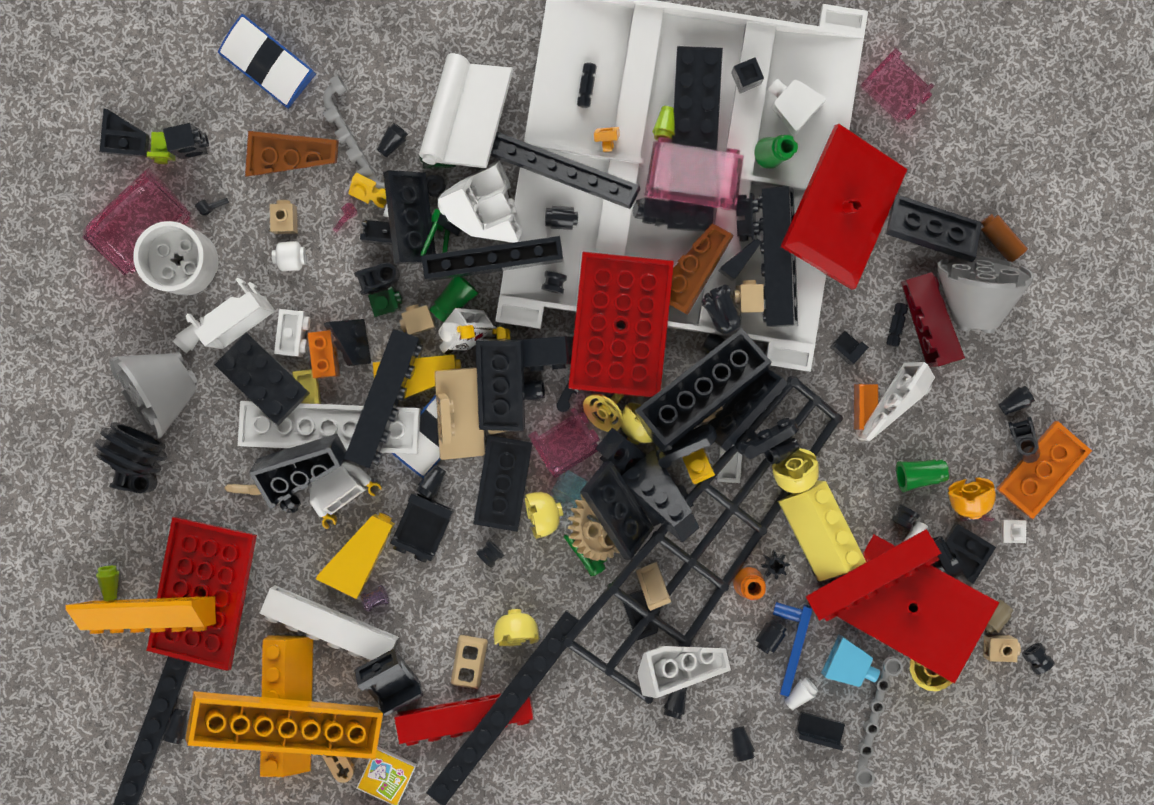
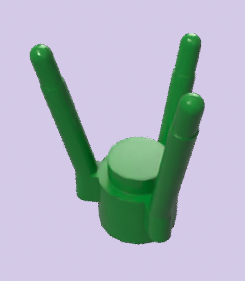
M434 209L431 215L432 228L423 246L422 256L426 254L436 230L443 232V229H445L437 224L441 213L439 209ZM445 229L442 253L448 250L450 231Z
M564 535L565 540L582 561L590 576H595L606 569L604 562L607 559L605 561H596L583 557V554L577 552L578 547L572 546L575 539Z

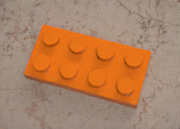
M1054 421L1038 440L1040 449L1039 459L1033 463L1021 460L996 488L1031 519L1035 518L1092 452L1088 446L1059 421ZM1032 447L1027 453L1032 452L1034 450V447Z

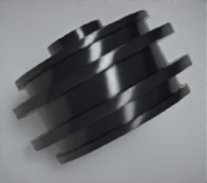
M111 422V428L101 429L100 434L106 440L98 439L95 441L94 446L99 450L96 456L110 465L112 469L125 475H135L143 478H151V472L158 473L161 471V466L156 460L165 461L167 458V454L162 451L166 447L163 442L154 439L153 436L121 423Z

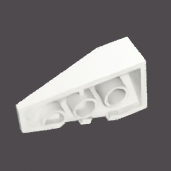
M910 362L902 365L865 424L864 430L857 437L859 440L871 441L931 390V383L935 376L928 364L925 362Z
M661 646L643 654L637 674L642 695L659 698L728 672L731 669L726 648Z

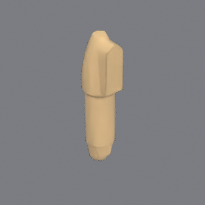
M230 484L225 486L227 492L261 495L256 485Z

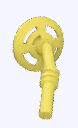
M590 394L583 402L584 413L597 428L609 432L611 428L617 431L620 429L623 421V415L617 404L625 395L614 394L609 399L601 394ZM597 398V400H596V401L594 402V404L592 405V404H591L592 399ZM593 412H597V415L600 418L605 419V421H601L599 418L596 417V415ZM618 417V422L612 424V422Z

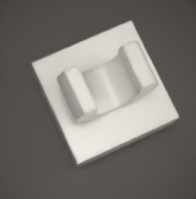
M1001 520V542L1026 543V520Z

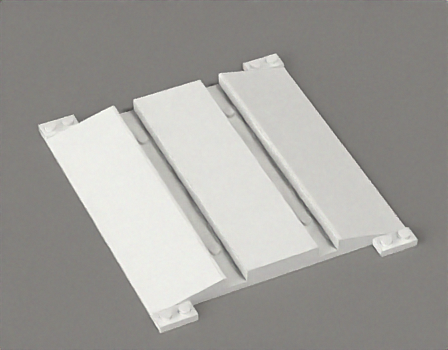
M546 0L524 142L638 184L640 191L631 209H628L520 167L514 203L517 211L515 218L521 227L522 235L517 242L560 236L564 262L503 271L495 322L541 329L544 307L576 313L582 252L674 261V268L683 254L686 255L693 247L692 245L705 231L667 230V225L658 227L655 224L642 223V219H637L633 216V206L636 200L645 197L669 201L672 140L670 142L657 141L654 139L652 131L661 107L670 106L674 108L677 46L723 48L713 224L732 233L734 236L689 314L686 315L669 305L667 327L718 334L725 337L732 336L742 328L753 341L768 343L766 356L772 362L770 366L811 372L826 280L825 273L796 256L798 326L768 327L766 322L764 323L763 312L741 313L740 327L730 333L722 334L714 327L709 313L702 306V300L706 293H710V290L718 289V287L728 285L731 288V294H733V290H736L737 285H742L743 280H756V284H763L765 286V277H762L761 274L764 254H761L760 245L734 281H731L718 271L722 265L753 241L751 237H748L749 241H739V237H737V220H745V216H736L735 200L738 199V195H747V198H750V193L755 195V199H759V195H762V188L790 186L794 189V212L796 213L834 125L840 124L846 129H850L868 11L823 4L819 25L814 26L656 0ZM756 57L764 80L761 85L739 93L731 74L732 69L735 65ZM587 62L594 63L597 69L596 74H593L595 81L593 93L590 95L591 105L589 108H581L577 105L578 97L581 96L579 89L581 77L584 75L582 73L583 65ZM777 79L786 87L796 79L827 98L822 107L795 136L791 134L771 108L777 97L768 89ZM619 127L620 137L618 140L613 141L614 149L611 152H603L602 141H594L595 130L598 128ZM793 136L794 141L798 143V149L789 160L782 162L773 169L763 168L757 163L754 150L758 141L765 137ZM552 206L574 207V212H578L577 226L573 225V230L551 229L550 226H545L546 208H552ZM762 209L756 213V222L763 218ZM760 231V235H757V239L760 241L763 240V231ZM545 271L557 272L567 276V280L563 283V294L541 289L542 284L546 280L544 276ZM764 300V309H766V300Z

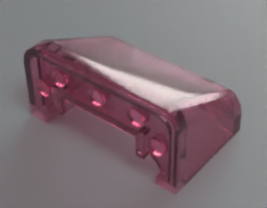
M658 137V141H653L644 197L662 198L663 200L736 211L744 155H740V150L727 148L726 152L672 144V139Z
M148 168L86 225L82 238L125 276L129 271L131 273L136 271L134 248L138 238L148 227L164 221H173L185 225L190 220L189 215L191 211Z

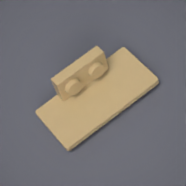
M477 367L435 371L440 459L447 460L485 455L484 430H479Z

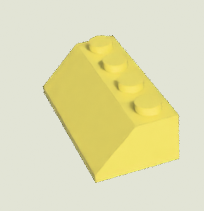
M817 480L809 490L801 493H792L778 501L818 581L846 574L866 563L826 481Z

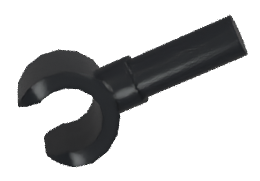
M228 198L208 204L204 199L196 203L195 207L201 215L206 216L213 209L228 204L229 201Z

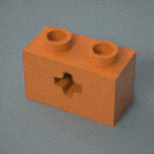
M331 330L308 333L313 378L340 376L338 351L334 344L336 339Z

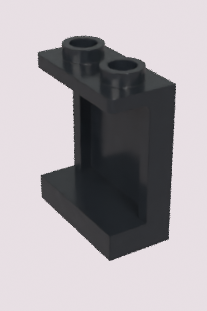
M412 492L390 544L394 545V550L404 554L408 551L415 554V559L426 563L427 560L432 561L434 559L454 509Z
M395 648L354 670L357 686L361 691L366 689L379 704L384 717L423 696L419 679Z

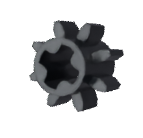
M774 550L772 551V556L763 555L766 562L760 564V566L767 568L765 572L767 577L772 573L774 578L778 580V575H787L784 570L790 564L783 561L786 555L781 554L778 557ZM774 560L780 563L776 570L770 567V565L774 564Z

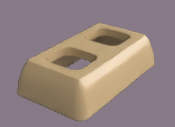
M465 635L458 637L451 677L452 685L472 689L480 688L488 644L486 639ZM464 647H477V659L464 658ZM461 668L474 670L472 682L459 679Z

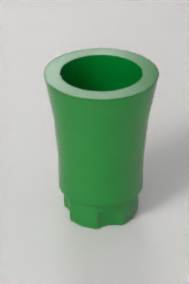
M790 135L765 137L758 141L755 146V159L763 168H776L782 162L789 160L797 152L798 143Z
M463 277L451 278L443 292L434 301L435 304L429 310L440 321L445 322L455 308L462 309L479 292Z
M943 460L898 461L896 464L897 483L903 493L916 488L939 484L940 482L948 481L949 468L946 461Z

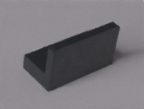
M800 711L795 734L800 740L843 751L844 746L841 743L845 723Z

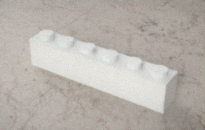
M273 586L269 589L259 613L264 615L267 621L273 623L279 621L286 624L285 627L291 631L298 632L300 630L307 633L306 636L310 639H322L332 648L340 649L341 647L348 650V654L357 658L362 656L369 659V662L394 649L399 638L278 586Z

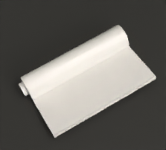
M455 53L447 55L419 152L420 157L423 158L422 160L425 163L432 165L444 163L487 168L513 73L512 67L470 64L462 55Z

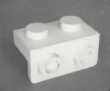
M279 309L274 354L303 357V353H306L308 348V340L305 339L306 330H309L311 323L308 312Z

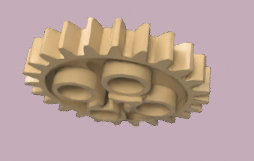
M581 494L582 500H575L577 508H571L574 516L568 517L570 521H573V524L568 526V529L573 530L569 538L576 539L572 546L578 547L577 552L583 554L585 558L596 561H605L607 557L613 558V552H620L601 523L587 518L589 516L590 518L597 519Z

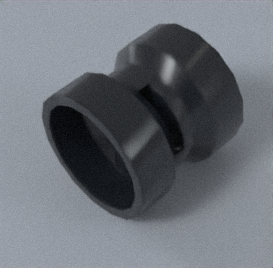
M1035 643L1022 653L1024 659L1031 663V669L1036 675L1047 672L1055 664L1051 656L1046 655V649L1042 643Z

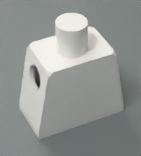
M777 79L768 89L777 97L771 108L794 136L822 107L827 99L796 79L788 87Z

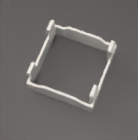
M236 278V281L246 294L240 298L230 297L210 313L200 317L202 326H199L191 314L186 315L187 321L194 325L196 328L194 332L205 347L224 349L275 312L266 297L260 295L257 291L255 284L247 283L253 291L250 292L245 286L246 282Z

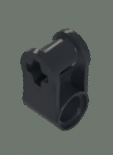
M382 263L359 270L354 273V276L358 278L360 283L361 295H366L395 284L400 278V271L390 263ZM387 268L393 270V276L389 280H385L383 276Z
M1031 416L1027 417V420L1017 423L1008 422L1021 460L1027 463L1037 461L1040 457V449ZM1028 446L1034 447V450L1030 453L1023 452V449Z
M115 471L113 482L110 483L109 487L141 494L156 489L158 481L156 476L152 474L151 478H145L147 486L143 488L141 486V479L143 477L129 476Z

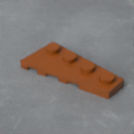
M712 223L692 245L693 247L686 255L683 254L677 261L678 263L674 266L670 295V305L686 315L689 314L734 236L732 233Z

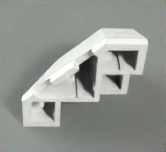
M500 160L459 181L443 192L438 198L440 212L446 215L448 221L470 236L515 243L519 241L522 235L521 227L515 218L517 211L514 199L509 198L507 192L511 188L510 182Z

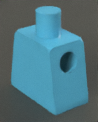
M838 635L821 674L827 679L860 687L864 678L875 683L880 675V670L870 666L873 657L842 635Z

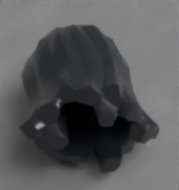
M728 285L718 287V289L714 288L710 290V293L704 295L702 306L709 313L713 325L718 332L727 334L740 327L742 316L734 302L731 288Z

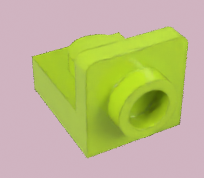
M151 132V152H147V157L154 160L156 164H168V161H175L176 156L167 150L163 132Z

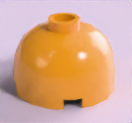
M975 478L976 482L965 484L966 479L950 485L948 496L955 512L970 519H979L992 510L996 501V492L992 481L985 478Z

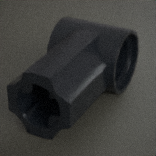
M943 537L933 538L941 552L938 555L940 560L933 563V567L954 578L963 575L959 562L955 557H952Z

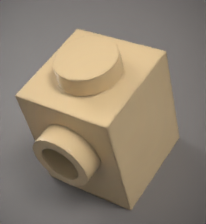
M277 200V204H270V232L274 234H298L297 206L290 204L289 200Z
M743 280L742 285H737L736 290H733L732 294L740 313L764 312L763 284H756V280Z
M418 304L405 308L406 312L401 313L403 319L399 321L404 333L416 335L436 328L428 305L419 307Z
M984 635L983 657L993 662H1017L1021 652L1018 639L1010 635Z

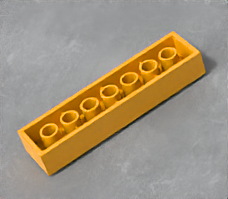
M194 691L185 739L188 746L375 759L383 713L378 707Z

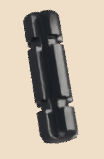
M587 62L583 65L582 73L584 75L581 77L579 89L581 96L578 97L577 105L581 108H589L591 105L590 95L593 93L595 81L593 74H596L597 69L594 63Z
M905 303L895 304V314L892 316L889 329L890 335L886 342L889 346L898 347L900 345L901 338L899 336L902 335L906 320L904 315L908 311V305Z

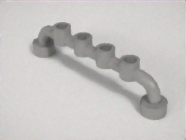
M337 74L330 79L331 84L325 89L323 94V101L327 109L323 114L330 124L335 122L338 128L334 132L341 144L347 143L349 150L346 151L348 158L352 163L357 161L361 168L357 173L377 182L376 188L385 189L384 183L379 182L374 170L364 157L363 151L356 143L351 130L345 124L340 111L332 101V96L335 92L341 95L347 91L343 80Z
M893 656L887 657L883 661L881 674L874 683L877 690L875 698L869 701V708L871 709L870 718L863 724L866 734L864 741L858 745L860 757L858 769L854 777L856 782L864 788L870 787L875 780V776L867 768L869 758L874 754L872 744L874 736L879 733V726L877 725L879 716L885 710L883 703L885 693L891 687L889 677L898 676L903 670L902 662ZM885 681V686L879 687L880 682ZM876 703H880L878 709H874ZM870 725H874L872 731H868ZM869 747V750L864 753L863 749Z

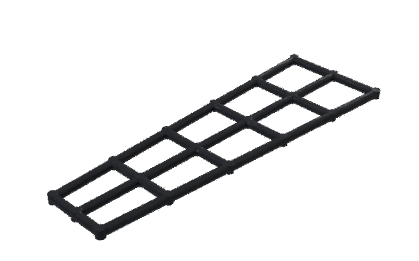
M795 376L787 378L788 384L783 388L782 393L774 398L767 409L752 423V426L737 439L735 445L730 447L712 466L715 475L697 483L686 496L685 501L690 507L700 494L705 491L726 508L691 555L665 536L668 530L661 525L657 531L653 532L652 537L613 582L607 585L606 590L567 635L561 638L565 647L574 651L647 704L653 702V697L643 696L641 687L615 670L616 666L650 622L679 642L677 647H690L691 641L724 592L728 591L729 585L762 536L767 533L768 527L781 509L778 501L791 494V492L783 489L761 523L739 507L771 464L766 458L763 459L732 501L713 487L710 483L737 453V443L757 437L755 431L793 387L809 400L794 419L798 427L802 425L815 407H818L831 418L809 450L815 456L818 455L834 429L843 420L842 415L837 413L820 396H817ZM734 514L755 530V532L724 578L721 579L697 560ZM658 543L684 561V564L666 586L669 596L675 591L691 568L717 586L685 635L656 615L661 607L650 611V609H647L620 589V586ZM614 595L643 617L609 662L605 663L575 642L574 639Z

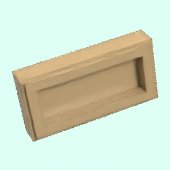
M657 562L636 570L650 611L671 602Z

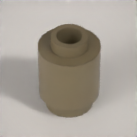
M1000 599L997 600L1000 603L985 628L990 634L993 631L999 633L1012 617L1013 609Z

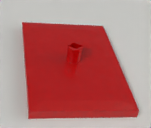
M834 125L781 247L849 289H856L908 169L842 125Z
M582 252L568 389L653 397L661 391L674 261ZM617 323H624L625 328L622 330L618 329Z
M172 517L157 598L215 596L216 624L207 626V630L192 631V627H186V631L172 632V628H165L163 632H151L150 629L146 651L225 671L232 669L257 538L256 534Z
M873 534L863 556L866 562L895 547V545ZM923 563L917 567L919 571L909 577L903 574L897 578L898 583L887 589L883 585L876 589L878 594L867 600L863 596L856 600L858 605L847 611L845 608L836 611L837 617L955 684L1000 602L932 565L927 566L926 563ZM910 604H917L918 610L911 612L909 610Z

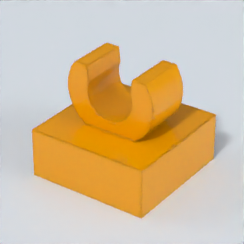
M619 127L598 128L594 132V141H602L603 152H611L614 149L613 141L618 140L620 137Z

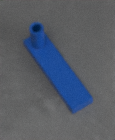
M776 602L773 615L799 622L780 689L781 695L789 697L813 609L803 604L802 609Z

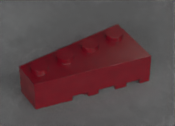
M930 272L902 281L901 285L925 363L929 367H939L965 359L945 302L940 294L937 277Z

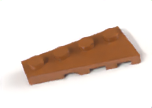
M248 131L245 177L336 164L339 140Z

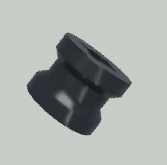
M545 271L544 276L546 280L542 284L541 289L563 294V283L567 280V276L557 272Z
M900 504L897 515L893 516L891 520L912 531L913 523L920 517V514Z
M491 540L486 542V546L483 549H479L476 552L479 558L490 568L495 566L497 559H502L505 556L502 550Z

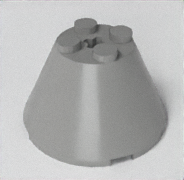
M976 256L973 262L957 257L955 261L948 262L949 258H944L938 262L937 267L953 321L958 324L957 328L964 331H969L971 328L980 329L982 332L989 334L995 333V329L1001 325L1031 285L1034 274L1024 266L1017 269L1011 267L1012 262Z
M179 352L175 354L114 356L109 359L110 368L115 380L119 379L125 388L121 392L131 410L149 434L152 432L156 434L153 436L154 439L161 438L195 394L197 379L191 370H186L183 365L185 361Z

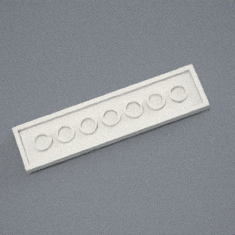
M240 401L238 446L292 448L338 434L347 451L364 406L300 403L277 426L252 401ZM397 407L396 409L399 410L398 417L395 422H391L389 431H391L390 438L387 444L383 443L380 452L418 454L421 409Z

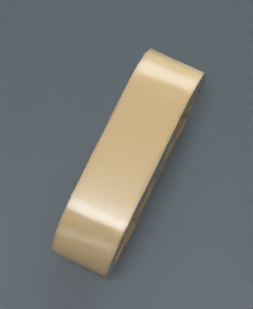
M322 755L333 777L338 782L345 783L353 777L355 768L349 757L336 756L338 758L336 760L335 756ZM339 763L342 765L344 769H349L347 776H345V774H339V771L341 770Z

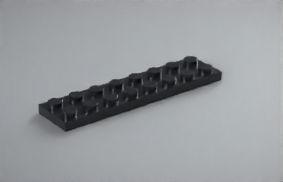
M677 46L673 111L675 135H672L669 183L670 210L667 230L706 231L713 223L723 48Z

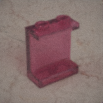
M895 48L864 80L860 87L899 123L904 118L908 121L916 113L917 110L914 107L919 102L924 104L932 96L930 90L935 85L932 83L927 85L899 58L902 53Z
M575 407L571 409L572 416L540 436L536 431L528 435L554 478L598 452L595 448L598 446L597 442L600 438L594 429L589 431L586 425L590 422L583 411L578 413Z

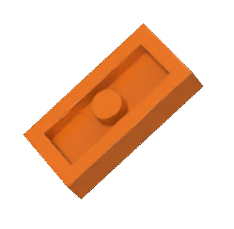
M854 384V429L864 430L865 424L877 407L878 384Z

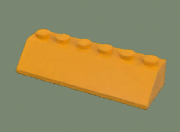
M215 596L97 600L66 605V611L79 630H90V634L104 633L105 629H110V633H123L124 629H130V633L145 632V628H151V632H163L165 628H172V632L186 631V627H192V631L207 630V626L216 624Z
M268 635L263 639L261 697L312 701L313 639L307 636ZM260 751V777H286L311 771V754Z

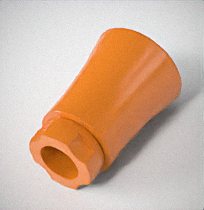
M742 568L733 579L734 589L742 597L749 600H757L765 594L766 584L763 576L755 568ZM754 582L755 586L752 589H749L748 585Z

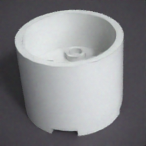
M164 221L148 227L140 235L134 248V264L139 276L149 286L165 292L182 296L197 294L207 288L218 270V254L211 240L201 232L178 222ZM181 257H184V260L180 261V264H178L177 261L181 260Z

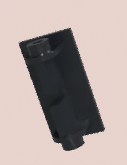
M750 193V198H747V195H738V199L735 200L736 216H745V220H737V237H739V241H749L748 237H751L754 241L757 239V235H760L759 221L756 222V213L760 210L759 199H755L753 193Z

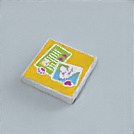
M377 746L376 758L369 760L356 789L391 805H398L417 764Z

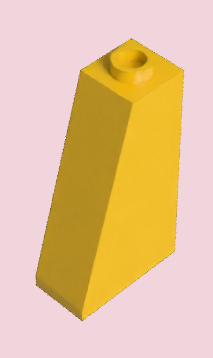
M456 355L415 358L413 364L415 372L411 380L408 379L405 388H407V393L404 399L434 388L435 371L462 369L461 360L456 359ZM373 362L374 378L380 362Z
M381 512L379 515H372L317 575L316 580L357 599L361 595L395 525V523L391 522L392 518Z

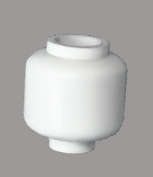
M297 241L279 242L276 250H272V262L277 264L281 271H299L303 265H306V249Z

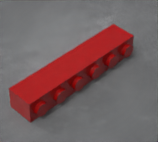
M925 529L805 597L819 621L825 619L827 622L838 616L836 611L845 608L847 611L858 605L856 600L863 596L866 600L878 594L876 589L885 585L886 589L898 583L897 578L903 574L906 577L919 571L917 567L923 563L929 566L940 560L938 555L941 552L928 530Z
M502 693L397 712L394 719L399 744L406 743V746L418 744L420 740L428 739V742L440 740L441 736L450 735L451 738L464 735L463 732L473 731ZM531 694L508 724L526 725L530 723V720L534 719Z

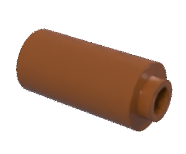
M990 214L981 222L983 225L981 231L1007 261L1014 262L1028 250L998 214L996 216Z

